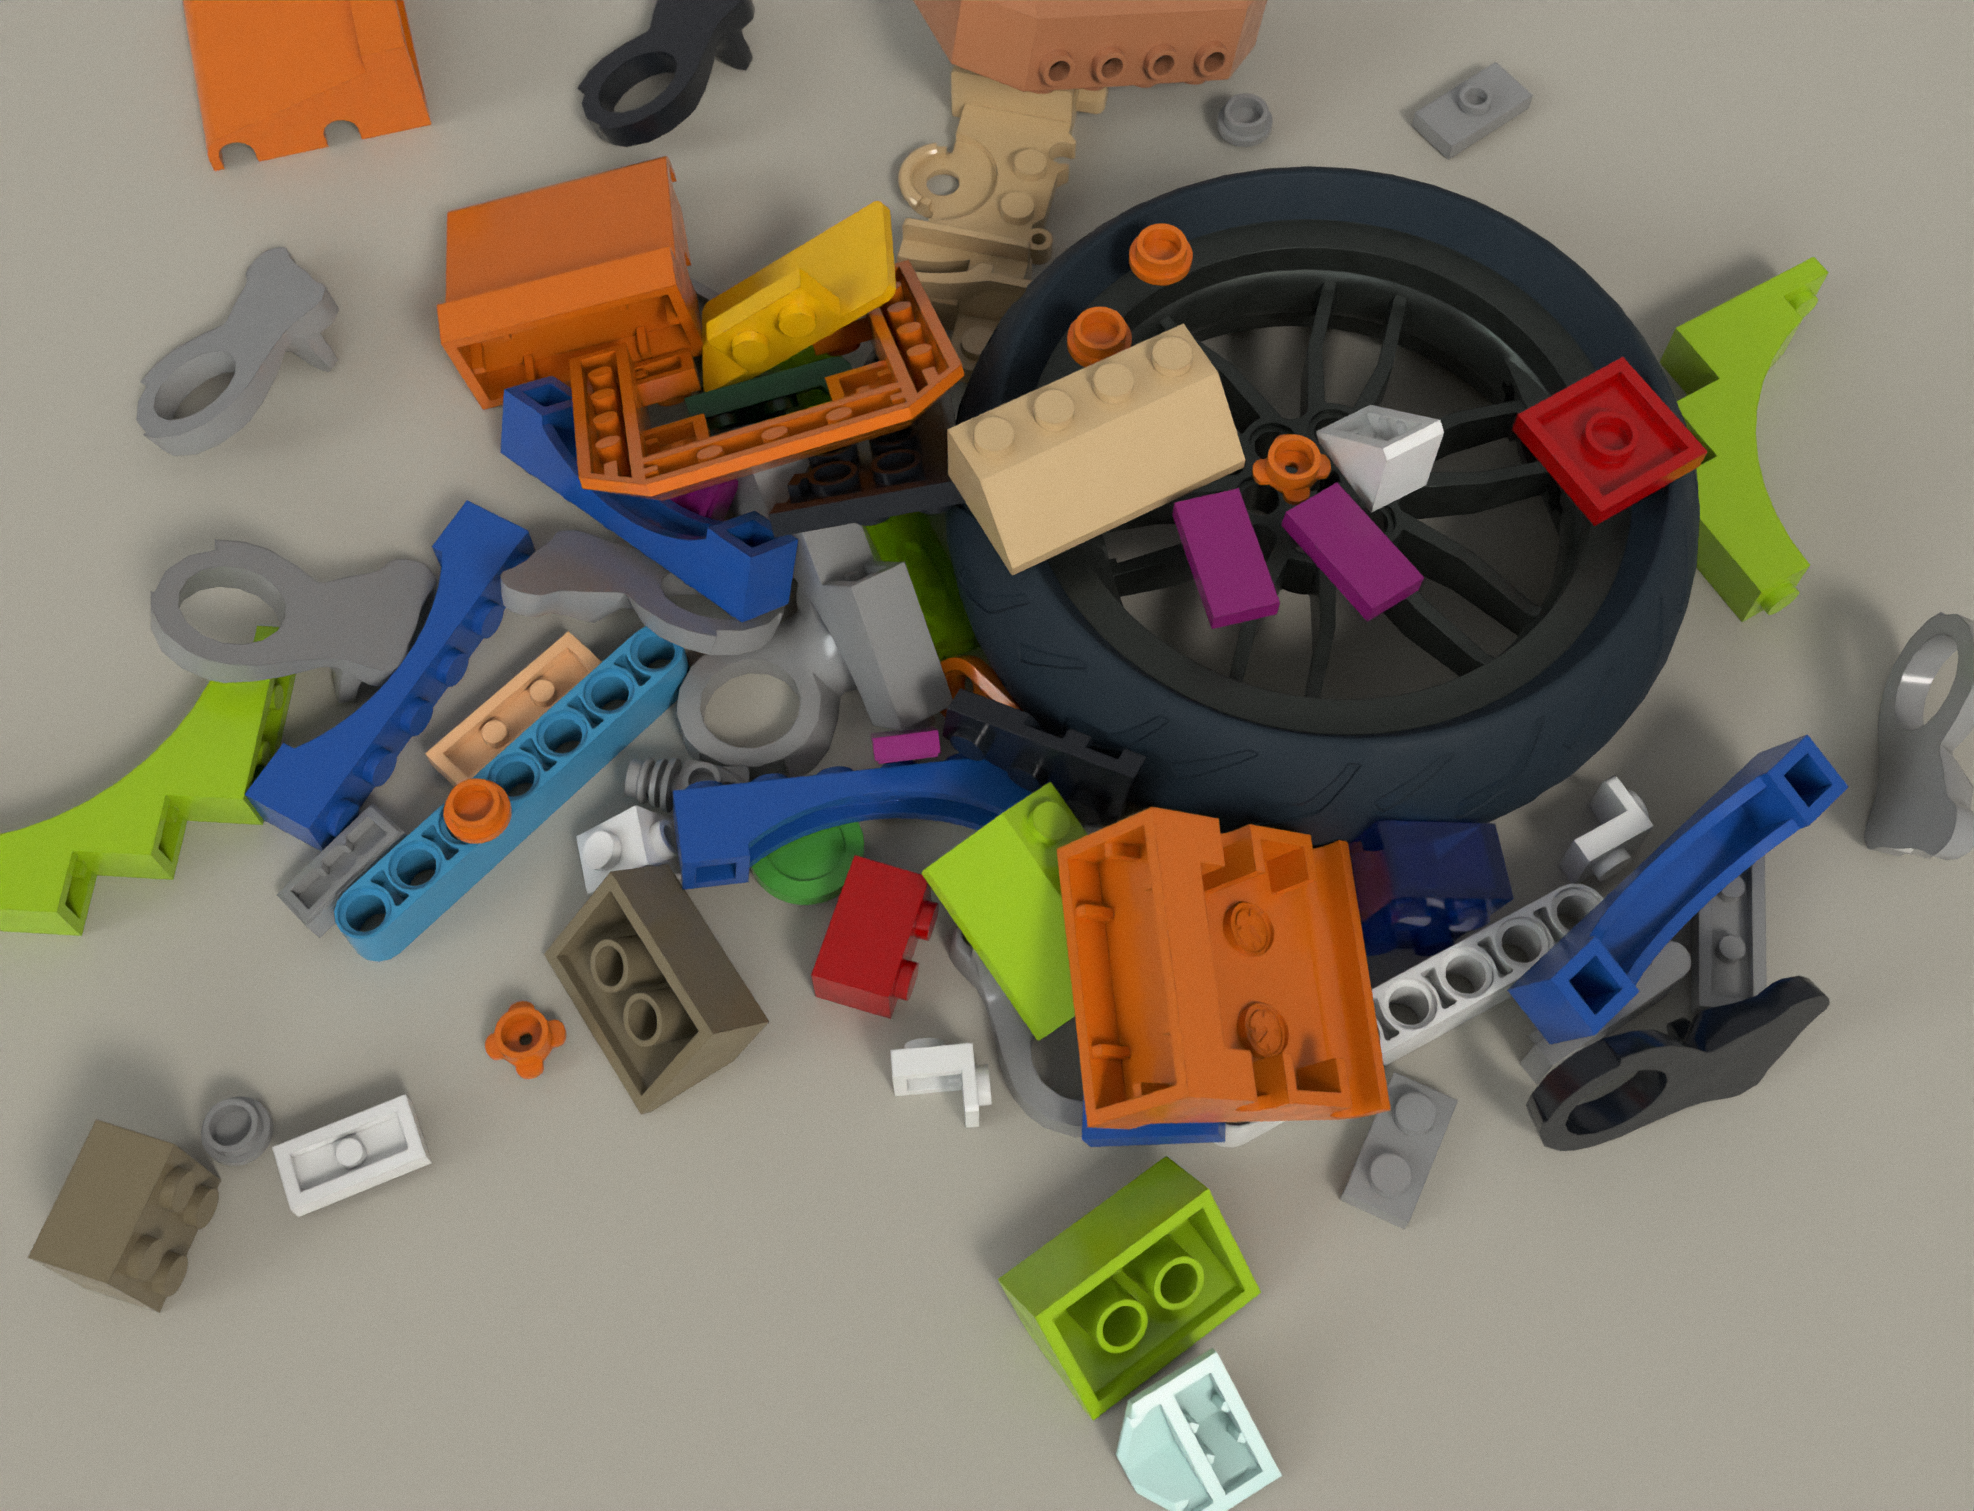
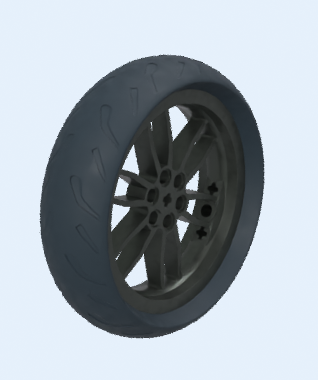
M1315 166L1259 169L1223 175L1180 187L1149 201L1137 204L1098 226L1094 231L1065 250L1027 286L1023 296L1012 304L1001 318L982 350L959 404L956 425L1085 368L1070 356L1067 349V333L1073 321L1089 308L1100 306L1117 311L1131 330L1132 346L1184 323L1218 371L1235 428L1238 430L1237 434L1245 456V465L1231 474L1105 533L1157 524H1175L1172 516L1174 502L1239 488L1277 595L1280 590L1284 589L1288 592L1310 596L1313 653L1304 697L1275 692L1243 683L1253 640L1266 617L1242 622L1230 675L1227 677L1202 666L1161 641L1123 607L1120 597L1178 586L1194 579L1182 543L1117 563L1116 558L1109 559L1103 534H1100L1012 576L966 503L954 505L950 510L945 511L947 544L959 595L975 637L998 678L1023 711L1029 713L1037 720L1041 726V731L1057 736L1066 735L1069 728L1092 736V750L1119 759L1124 749L1146 756L1129 801L1144 810L1156 807L1218 818L1221 834L1237 830L1249 824L1311 835L1313 849L1342 840L1348 842L1350 854L1385 852L1399 847H1412L1433 843L1479 828L1534 801L1543 792L1574 774L1619 731L1645 699L1667 662L1688 607L1697 567L1700 521L1697 468L1594 526L1514 433L1512 428L1519 413L1621 357L1627 360L1687 428L1671 386L1643 335L1625 314L1620 305L1581 266L1531 229L1474 199L1436 185L1393 174L1353 168ZM1159 223L1173 225L1180 229L1186 236L1193 252L1192 265L1188 274L1179 282L1165 286L1152 285L1140 280L1132 272L1129 265V250L1134 239L1146 227ZM1285 326L1313 327L1301 376L1300 417L1294 419L1281 417L1233 364L1201 342L1229 333L1250 329ZM1327 328L1354 332L1383 340L1378 364L1353 408L1325 402L1322 348ZM1398 345L1418 353L1451 371L1493 404L1453 412L1438 418L1441 420L1444 434L1434 462L1447 455L1507 437L1509 442L1516 440L1518 455L1522 464L1480 472H1431L1425 486L1371 513L1319 444L1316 431L1369 405L1380 407ZM1296 434L1309 438L1317 445L1320 453L1326 455L1331 462L1329 476L1316 481L1310 489L1309 498L1338 483L1422 576L1453 590L1518 637L1495 658L1485 653L1417 591L1383 613L1405 637L1459 677L1423 690L1395 696L1370 699H1321L1320 695L1336 628V586L1307 554L1295 549L1300 546L1281 526L1285 513L1297 505L1285 502L1283 494L1270 485H1259L1252 477L1253 464L1257 460L1267 457L1270 446L1279 435ZM1293 467L1285 468L1289 473L1297 472V469ZM1541 495L1560 537L1554 576L1542 605L1538 606L1532 603L1474 552L1417 519L1475 514ZM1248 510L1263 511L1267 515H1256Z

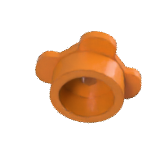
M1282 434L1274 439L1267 457L1259 459L1253 464L1252 477L1259 485H1270L1282 493L1283 499L1288 504L1299 505L1309 499L1310 489L1317 480L1325 479L1329 476L1331 462L1326 455L1320 453L1317 445L1309 438L1296 434ZM1293 467L1297 469V472L1289 473L1285 468Z
M519 1001L511 1005L508 1012L499 1019L494 1033L490 1034L485 1041V1050L491 1059H504L514 1065L516 1072L521 1078L533 1079L544 1071V1060L552 1049L564 1044L567 1032L561 1021H548L535 1009L532 1003ZM523 1035H531L532 1041L528 1045L520 1044V1039Z

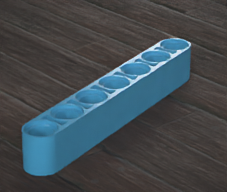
M647 626L638 630L473 777L495 782L505 790L507 795L518 784H533L529 791L523 795L508 796L512 806V815L507 828L498 837L480 844L466 843L457 839L445 823L443 815L445 803H443L351 885L338 899L334 910L336 925L358 955L369 961L381 962L390 960L401 953L678 700L679 688L690 670L685 649L659 637ZM656 660H672L662 668H648ZM626 700L624 705L618 709L611 711L602 710L604 705L610 701ZM565 742H580L579 745L570 752H555L556 749ZM429 869L435 870V874L426 883L417 886L410 885L418 873ZM377 914H385L384 920L378 927L371 931H360L363 923L368 918Z

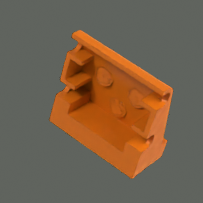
M182 0L207 154L214 171L225 169L221 148L230 143L249 145L254 150L259 162L328 147L325 127L331 122L338 120L354 123L359 129L362 140L432 125L404 0Z
M668 156L448 211L446 302L437 305L440 340L444 350L483 410L503 405L504 389L545 377L554 376L571 388L569 359L622 343L627 344L633 364L689 347L693 357L702 355V347L704 345L697 294L687 266H691L682 209L672 182L676 181V175Z
M1150 807L1056 849L1087 1127L1133 1129L1147 1124L1342 1120L1370 1116L1391 1110L1348 842L1338 840L1326 846L1313 849L1311 835L1252 824L1221 834L1218 818Z

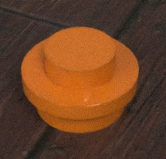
M1163 223L1150 225L1140 232L1130 246V268L1140 280L1148 284L1165 286L1177 283L1191 269L1192 248L1184 233L1173 225Z
M1092 307L1083 311L1070 325L1067 333L1068 352L1074 361L1083 367L1090 366L1132 346V333L1129 326L1117 311L1108 307Z
M473 778L460 782L451 790L444 805L443 815L448 829L457 839L466 843L480 844L495 839L507 828L512 815V806L507 793L501 786L489 780Z

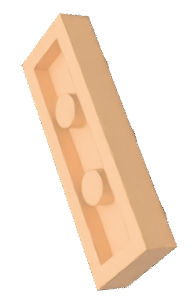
M568 631L429 749L425 755L430 764L454 787L462 781L472 779L602 661Z

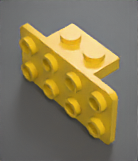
M881 201L872 202L708 301L702 310L704 392L751 380L888 302L896 291L890 209Z

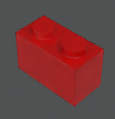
M854 855L811 973L816 997L888 1019L892 1018L898 999L904 1001L910 999L919 970V963L911 960L918 939L929 941L939 912V903L932 901L931 887L922 874Z

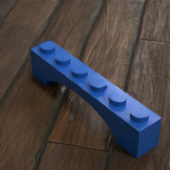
M549 376L504 389L500 453L740 622H746L789 604L798 539L793 535L774 537L770 520L755 510L727 521H719L700 516L670 499L661 501L583 489L578 477L571 388L554 376Z
M468 500L464 503L432 546L441 566L439 585L429 616L415 644L387 682L352 715L317 738L296 748L285 743L281 745L244 794L264 821L322 851L359 816L360 807L373 789L382 786L392 775L397 757L411 737L418 736L427 727L433 714V707L446 689L455 686L462 679L467 670L469 658L484 638L491 637L499 628L506 608L503 605L501 596L500 575L503 571L523 563L536 552L528 530Z
M1808 734L1758 753L1507 991L1549 1044L1596 1035L1640 992L1636 984L1645 970L1666 944L1696 913L1761 857L1799 829L1810 826L1849 786Z
M960 753L954 754L944 761L920 764L913 760L886 763L881 768L856 771L845 766H835L821 770L816 775L789 778L784 774L771 773L761 775L751 782L728 785L712 780L696 782L689 785L686 789L673 790V821L682 890L749 882V868L780 847L812 833L848 823L892 818L941 821L979 830L1034 792L1018 786L1010 779L1005 770L985 759L975 761Z

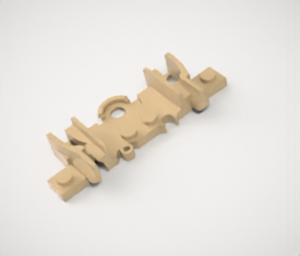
M954 65L951 72L952 116L959 117L960 121L952 153L947 152V146L937 147V143H930L911 152L901 164L898 175L901 194L914 211L929 218V220L923 221L913 218H906L902 226L903 240L898 252L897 261H910L944 330L953 331L950 341L962 363L965 375L959 381L969 382L978 358L1001 318L1012 304L1018 301L1026 292L1027 286L1032 282V264L1041 265L1051 259L1053 237L1045 227L1056 189L1069 181V164L1057 163L1054 159L1058 157L1075 158L1076 140L1072 137L1077 111L1091 114L1103 112L1108 99V87L1099 91L1065 89L1053 90L1048 94H1036L1033 92H1022ZM936 175H950L958 180L959 187L952 194L936 195L928 189L927 181Z

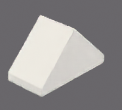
M1369 405L1316 431L1319 444L1372 513L1427 484L1444 431L1439 419Z

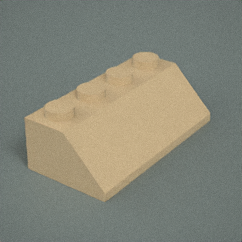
M1184 323L947 429L948 475L1012 576L1231 474L1245 465V456L1218 371Z

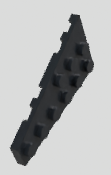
M874 349L863 366L879 362ZM951 389L906 429L809 457L810 465L806 472L794 474L787 485L790 496L787 502L776 503L769 513L774 537L852 523L861 526H872L885 522L891 516L918 511L924 514H939L950 510L954 505L966 503L948 475L947 429L956 426Z

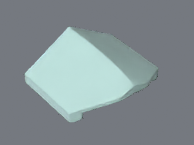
M1213 1348L1128 1400L1116 1456L1136 1493L1169 1511H1227L1282 1476L1218 1353Z

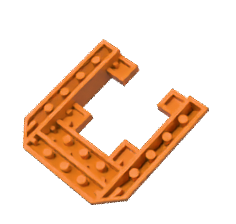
M909 260L894 264L896 291L888 302L812 345L816 356L825 353L830 356H841L857 350L861 345L860 343L870 340L879 362L825 377L831 397L830 402L715 436H711L704 413L651 429L648 405L655 403L660 406L676 405L685 401L684 398L690 397L691 393L701 390L697 368L690 347L633 364L626 343L569 359L578 477L583 489L664 501L908 428L965 376L962 363Z

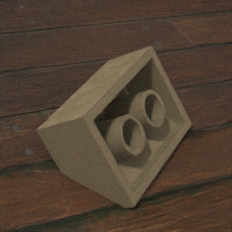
M668 864L611 871L544 953L641 1115L652 1112L733 1062L769 1023L768 1018L686 891L682 890L681 883Z

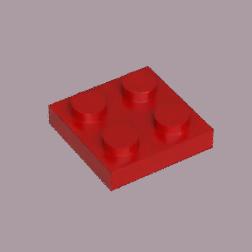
M1624 357L1617 359L1519 413L1512 428L1514 433L1594 526L1698 468L1708 452Z

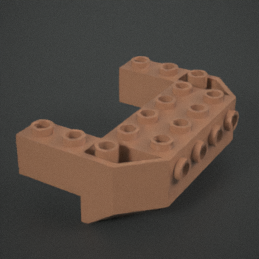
M913 0L951 64L1022 92H1033L1036 94H1048L1053 90L1065 89L1099 91L1105 87L1134 85L1141 88H1149L1155 84L1184 82L1198 85L1205 81L1228 80L1255 47L1267 0Z

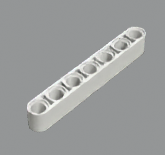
M1572 883L1562 886L1373 988L1372 995L1384 1067L1512 997L1507 990L1570 931L1560 923L1557 915H1569L1580 922L1604 898L1595 889L1584 884ZM1514 944L1520 947L1527 954L1529 962L1522 963L1510 959L1505 954L1502 945ZM1460 974L1466 977L1472 983L1475 992L1467 994L1454 990L1449 985L1446 975ZM1404 1004L1412 1008L1418 1016L1419 1023L1408 1025L1397 1021L1392 1016L1389 1006ZM1285 1121L1226 1122L1225 1142H1215V1144L1221 1147L1234 1148L1255 1139Z

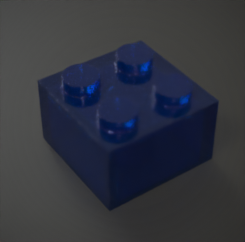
M1377 820L1349 844L1366 956L1381 955L1394 949H1414L1415 954L1418 956H1434L1455 944L1454 941L1468 931L1487 925L1490 922L1489 916L1514 899L1495 823Z

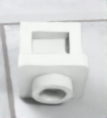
M1616 776L1603 781L1589 803L1591 811L1602 825L1575 839L1559 863V867L1573 884H1578L1594 874L1599 881H1603L1620 872L1632 861L1630 854L1637 851L1654 826L1649 820V814L1642 799L1632 790H1627Z
M635 805L576 836L587 895L591 896L611 871L668 864L677 879H681L674 821L670 817Z
M920 1038L907 1042L904 1045V1049L890 1050L895 1096L962 1090L966 1128L979 1127V1106L992 1105L988 1064L975 1065L973 1043L945 1045L942 1039Z

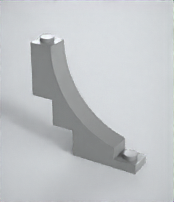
M755 423L730 425L712 430L710 433L711 436H715ZM809 458L738 478V489L729 510L737 516L755 510L770 520L769 513L776 503H786L789 499L787 485L793 475L806 472L810 465ZM856 523L791 534L798 539L793 577L817 610L835 641L859 690L872 725L902 731L928 728L934 724V714L948 708L953 698L905 562L874 561L863 527Z

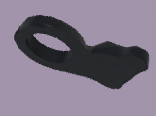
M657 0L648 31L602 58L587 73L577 88L584 94L582 107L586 118L599 137L613 145L630 147L651 142L672 131L697 108L706 90L715 55L735 69L747 70L753 57L743 37L742 29L754 18L755 7L752 0ZM675 73L673 80L667 88L649 103L637 109L613 112L622 96L637 83L658 74Z
M1798 975L1775 981L1754 997L1702 1010L1693 1018L1692 1022L1684 1017L1669 1022L1666 1026L1668 1035L1652 1029L1629 1031L1603 1038L1574 1053L1546 1075L1533 1091L1526 1104L1530 1119L1545 1147L1558 1151H1575L1619 1138L1685 1108L1703 1102L1741 1095L1756 1086L1763 1079L1768 1069L1783 1055L1798 1035L1827 1009L1830 1004L1829 998L1809 978ZM1638 1071L1631 1079L1612 1092L1598 1099L1578 1105L1582 1099L1597 1088L1618 1077Z

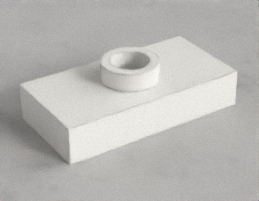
M406 1094L272 1147L290 1210L298 1217L432 1163L413 1103Z

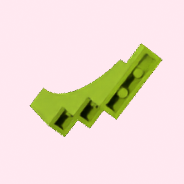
M1815 257L1676 327L1659 362L1687 394V396L1678 400L1677 404L1687 429L1708 451L1701 465L1697 468L1700 521L1696 568L1741 622L1763 610L1768 615H1773L1788 606L1799 595L1796 586L1810 566L1809 562L1789 537L1775 512L1766 490L1758 460L1756 423L1757 407L1766 374L1784 354L1803 317L1818 303L1816 295L1829 273Z
M257 626L253 642L264 640L278 631L279 627ZM296 674L253 682L222 683L210 680L194 707L175 731L145 761L121 780L90 800L55 817L19 830L0 834V931L82 936L97 876L174 880L187 821L263 825L264 820L244 794L280 748Z

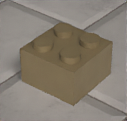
M96 1119L28 1258L85 1289L160 1313L166 1298L177 1292L185 1278L188 1268V1258L186 1255L198 1229H203L210 1222L216 1211L219 1200L217 1188L221 1180L176 1144Z

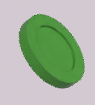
M854 822L812 833L780 847L762 858L750 869L756 881L766 892L784 902L797 905H814L832 900L839 896L842 891L854 855L864 858V836L859 822Z

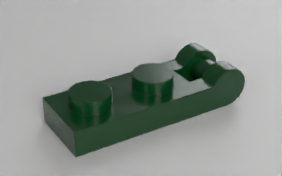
M830 357L686 397L684 400L689 417L704 413L709 430L712 431L740 423L741 419L738 411L762 405L764 415H769L799 406L796 396L798 394L819 389L824 394L830 396L825 377L853 368L844 358Z

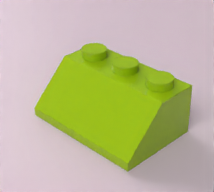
M1051 782L997 816L921 872L1037 1041L1043 1039L1075 1017L1056 849L1088 835Z
M1168 1156L1162 1158L997 1279L1026 1331L1093 1421L1261 1293L1209 1188Z

